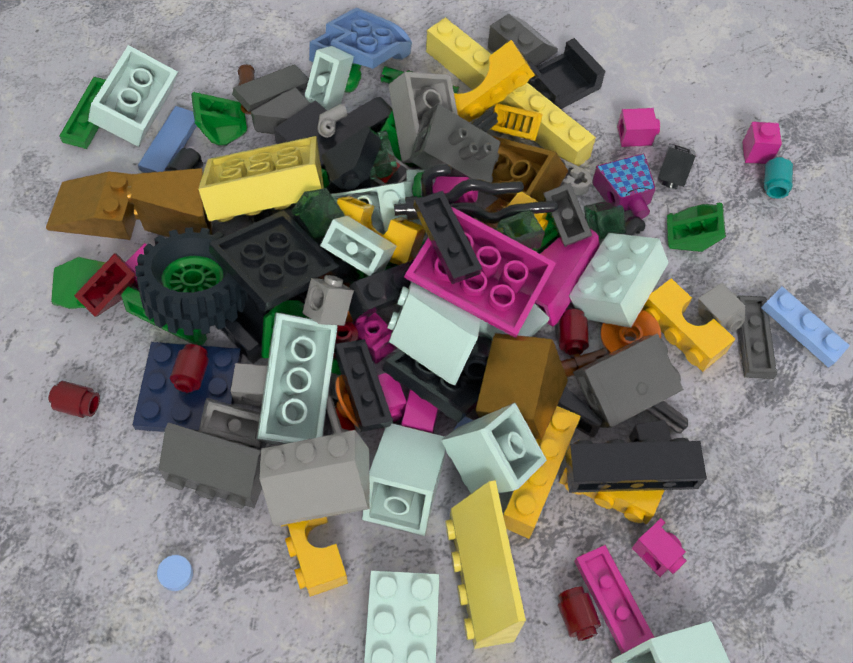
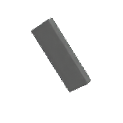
M294 64L233 88L232 95L250 112L294 87L299 91L306 89L309 78Z
M738 295L737 298L745 305V321L738 329L744 378L774 379L777 375L770 319L769 314L761 308L767 302V298Z

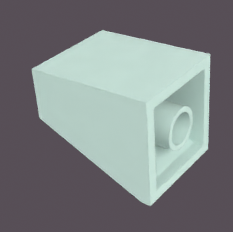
M411 282L409 289L406 287L402 288L397 305L401 306L399 313L393 311L387 328L392 330L389 342L448 383L456 385L477 341L481 319Z
M516 403L464 424L441 440L448 456L452 459L461 475L463 483L471 494L487 482L496 480L498 493L517 490L547 461Z
M391 424L390 427L385 428L369 471L370 509L363 510L362 520L425 536L445 460L446 448L441 441L445 436L396 424Z
M711 621L651 638L611 660L612 663H730Z

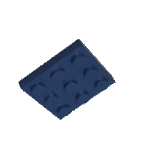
M151 342L132 424L134 429L165 432L167 423H172L199 432L206 398L231 405L234 404L231 386L235 363L241 364V349L201 346L208 352L207 358L209 362L201 387L198 390L186 393L174 387V384L170 381V375L179 351L187 344Z

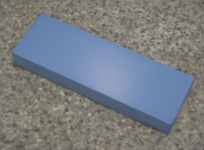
M178 106L174 107L139 162L138 168L141 172L165 171L167 165L178 151L184 148L197 127L194 122L193 111Z

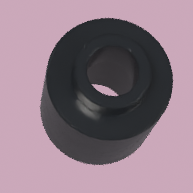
M181 148L167 165L165 171L202 168L201 155L192 148Z
M478 336L463 368L465 374L473 380H482L484 378L492 341L487 337Z

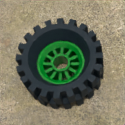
M193 227L185 228V233L178 234L176 229L169 231V238L165 239L160 235L154 238L155 246L148 243L143 248L144 255L139 254L137 258L138 266H135L142 307L145 309L149 320L154 318L156 326L162 328L167 324L168 332L175 334L179 328L184 329V335H193V330L201 329L202 334L210 333L211 326L215 325L220 330L226 327L225 319L233 322L238 318L237 311L243 312L245 300H248V293L209 252V243L224 237V233L217 231L214 235H210V229L201 228L200 233H195Z

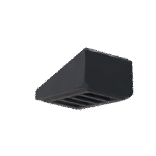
M565 387L557 406L580 415L581 417L576 429L595 438L603 420Z

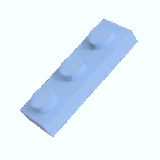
M783 286L761 307L828 368L850 346Z

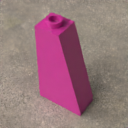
M590 229L592 236L565 247L559 237L541 253V255L556 262L535 302L549 317L547 324L552 327L558 323L571 302L569 294L600 247L598 235L592 229Z

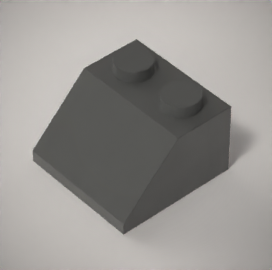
M509 13L490 25L488 48L493 53L512 40L527 62L530 61L537 67L558 52L556 46L528 23Z

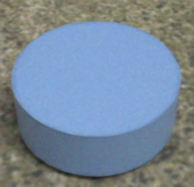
M172 555L160 563L157 577L167 590L179 591L187 587L191 582L193 568L185 557Z

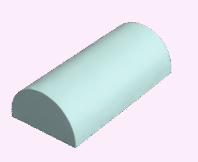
M281 313L275 314L256 440L283 445L322 437L337 325L318 324L312 319Z

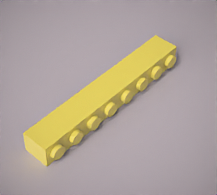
M446 17L427 30L426 52L472 90L477 88L487 76L491 53ZM526 83L508 94L503 101L498 103L543 114L535 142L544 149L555 151L560 158L577 166L582 165L591 157L596 137L530 84ZM518 115L515 117L514 124H516ZM523 116V120L520 127L521 130L523 128L526 116ZM533 118L530 119L527 133L530 132Z

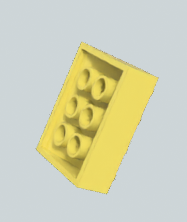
M313 136L208 159L198 188L208 221L218 220L219 222H225L237 215L246 214L247 216H253L265 209L274 208L282 210L288 208L293 203L303 202L304 204H310L324 197L317 137Z
M496 480L487 482L452 507L450 520H445L448 540H454L456 550L451 552L454 572H460L462 584L457 585L458 598L461 606L466 605L468 618L463 619L467 640H473L474 649L514 642L526 621Z

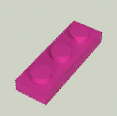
M606 545L577 557L574 562L621 654L651 638H655Z

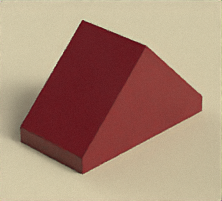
M114 253L74 296L94 317H98L122 300L121 294L128 286L132 288L136 279V273L117 253Z

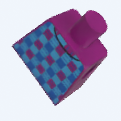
M644 153L596 166L592 183L614 213L618 214L631 210L633 216H639L640 219L649 215L650 210L647 205L652 201L655 193V184Z

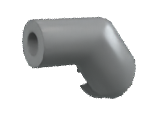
M339 104L320 114L317 130L321 136L331 137L335 132L336 122L348 115L343 104Z

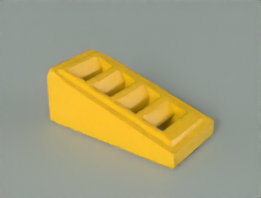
M495 104L493 113H497L498 123L490 130L536 141L543 114L503 104ZM511 113L507 128H505L508 115ZM516 115H518L515 128L513 130L512 128ZM523 116H526L525 121H524V125H523V128H522V132H521V131H519V130H520V127H521V123H522V120H523ZM533 118L530 132L527 133L530 119Z

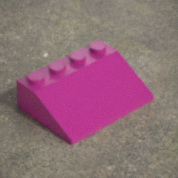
M451 207L482 267L481 274L451 284L428 237L404 278L516 338L556 262Z

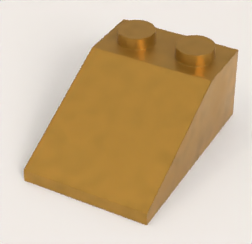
M492 136L500 141L498 149L499 158L494 165L491 175L493 177L492 183L521 181L524 184V189L521 192L538 202L544 201L543 193L558 188L568 173V169L555 151ZM517 193L493 196L509 204Z
M108 171L63 181L46 229L48 231L130 240L136 223L134 203L130 204L127 197V187L132 184V174Z

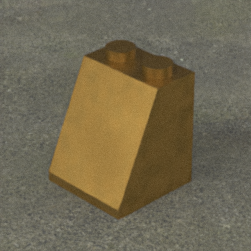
M202 168L132 174V184L127 187V197L130 204L134 203L135 218L141 221L144 231L169 237V231L177 229L178 234L185 233V228L193 227L195 233H200L201 228L210 229V235H212V221H208L198 190L203 176Z
M495 333L476 407V413L479 418L516 403L534 438L542 440L568 382L553 339L518 335L515 338L509 334Z

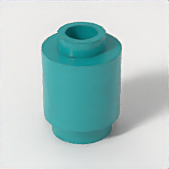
M776 157L765 164L764 189L771 198H784L789 195L793 187V163L783 157Z

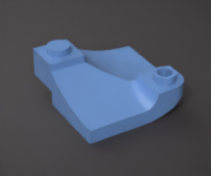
M356 7L326 23V33L310 41L309 61H314L316 50L333 46L353 55L354 64L374 69L391 57L402 60L411 54L412 41L407 33L395 23Z

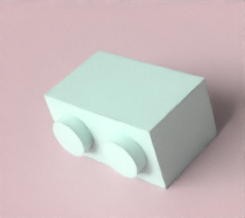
M333 46L316 50L304 97L310 103L316 100L326 110L341 104L354 56Z
M349 216L333 219L320 245L368 276L384 271L397 247Z

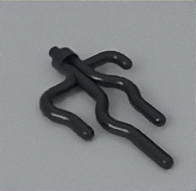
M433 165L423 172L420 181L422 197L433 194V179L448 176L452 170L450 165ZM468 179L460 182L445 194L451 207L464 214L473 215L480 221L491 224L501 223L518 215L550 213L558 209L556 201L514 204L497 212H488L474 203H454L463 194L470 191H479L487 195L519 193L524 189V184L521 181L490 183L481 179ZM405 197L406 203L394 204L395 216L407 215V221L419 220L413 205L414 200L421 197Z

